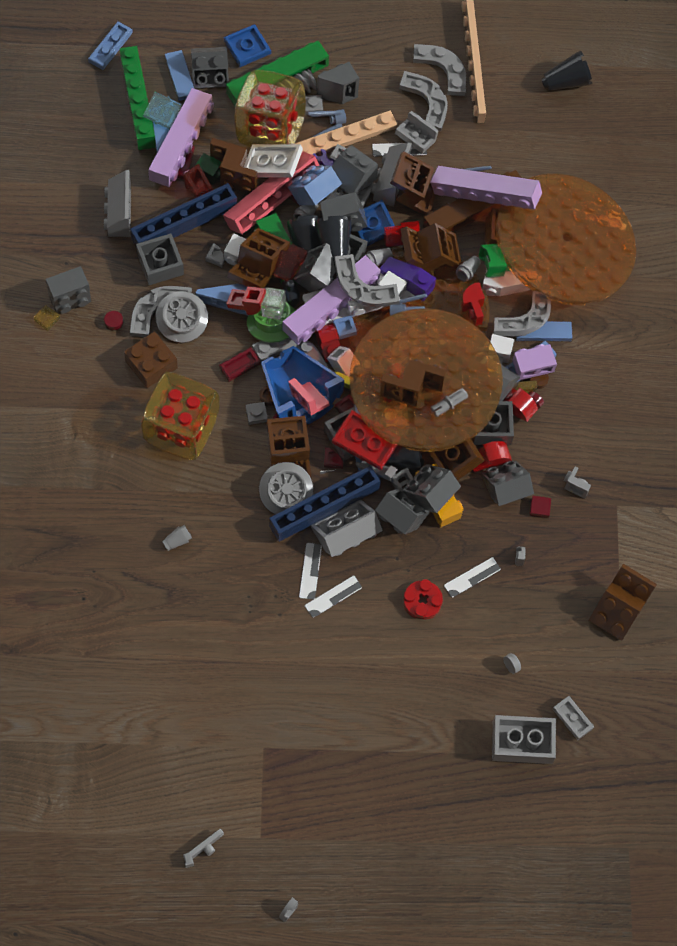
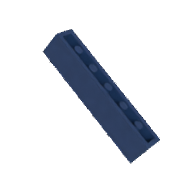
M227 183L131 228V240L136 247L138 243L172 234L173 238L222 216L237 204V197Z
M369 466L270 517L269 527L278 542L378 491L380 480L373 468Z

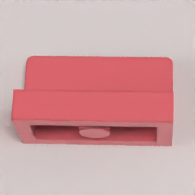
M295 378L288 381L291 395L311 416L329 406V401L311 382L301 385Z

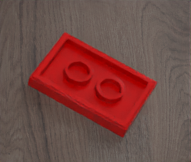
M351 410L332 439V443L379 470L383 469L401 441V437Z

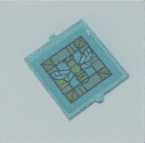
M154 92L143 117L155 122L156 125L159 124L170 129L182 104L170 99L169 96L165 97Z

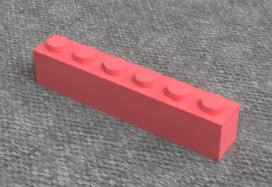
M302 151L292 178H268L223 214L230 230L239 234L245 233L256 224L257 220L265 217L291 196L292 193L288 187L293 184L292 181L298 176H303L306 173V169L310 166H320L316 157Z

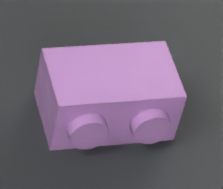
M543 344L537 345L528 350L525 348L520 349L514 353L512 360L516 373L520 376L519 380L553 373L557 366L550 344L545 346Z

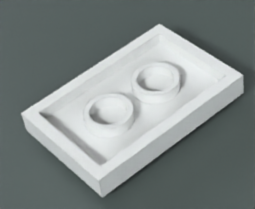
M252 144L244 167L257 171V177L292 178L303 148L301 144Z

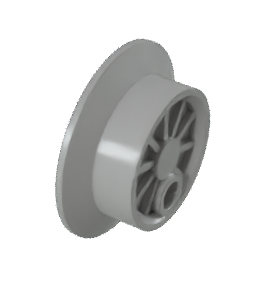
M185 291L171 293L158 305L156 311L158 329L171 341L185 343L195 340L204 332L207 326V308L204 302L193 293Z
M282 462L273 465L264 473L259 485V494L265 507L272 513L278 514L311 497L313 494V484L309 474L301 466L290 462Z

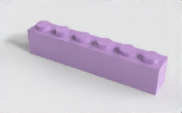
M191 89L149 168L150 181L170 187L172 181L177 179L178 170L180 167H183L186 154L191 152L193 141L198 139L201 126L204 127L208 113H211L214 103H212L211 94Z
M438 166L431 180L434 194L440 196L496 203L524 209H535L542 195L538 180Z
M365 255L355 263L356 272L364 283L375 286L380 278L381 270ZM338 278L283 321V331L297 345L302 341H307L316 330H321L329 319H334L339 314V311L347 308L348 301L352 300L341 288Z

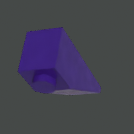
M389 257L379 268L381 270L380 273L384 276L390 271L407 282L406 290L414 296L427 294L428 297L435 287L436 278L420 267Z

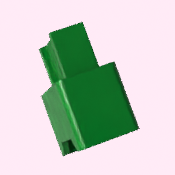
M499 244L481 245L479 259L485 263L487 269L486 277H500L505 275V271H516L517 263L512 253V248H501Z

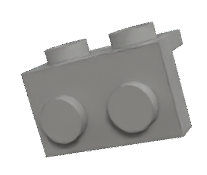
M410 111L407 119L396 128L395 134L404 141L412 143L411 146L423 154L435 143L438 130L419 115Z

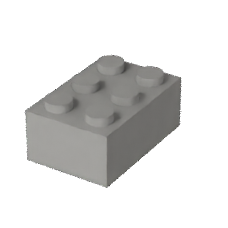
M495 715L492 735V761L553 764L556 758V718Z

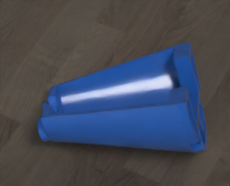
M295 346L283 350L278 358H273L272 356L261 362L279 418L305 416L306 424L312 423L330 411L334 406L332 403L336 397L340 398L343 392L344 379ZM295 378L301 385L311 382L329 401V406L311 416L291 395L288 381Z

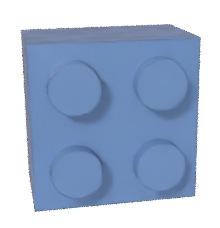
M313 165L306 169V173L303 176L296 177L292 181L293 184L288 188L299 205H317L342 185L331 166Z

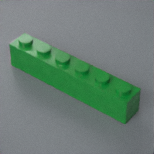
M319 40L314 43H308L305 47L294 50L284 57H279L270 64L262 65L253 72H248L238 79L231 80L226 84V94L238 110L244 106L245 102L250 101L251 103L252 100H249L251 89L256 88V96L263 98L269 94L261 95L257 92L260 84L269 83L273 85L275 92L278 83H282L284 80L289 81L290 77L295 78V75H301L302 71L309 69L312 73H315L329 66V55Z
M137 46L119 48L138 150L156 148L152 118L149 115L150 108Z

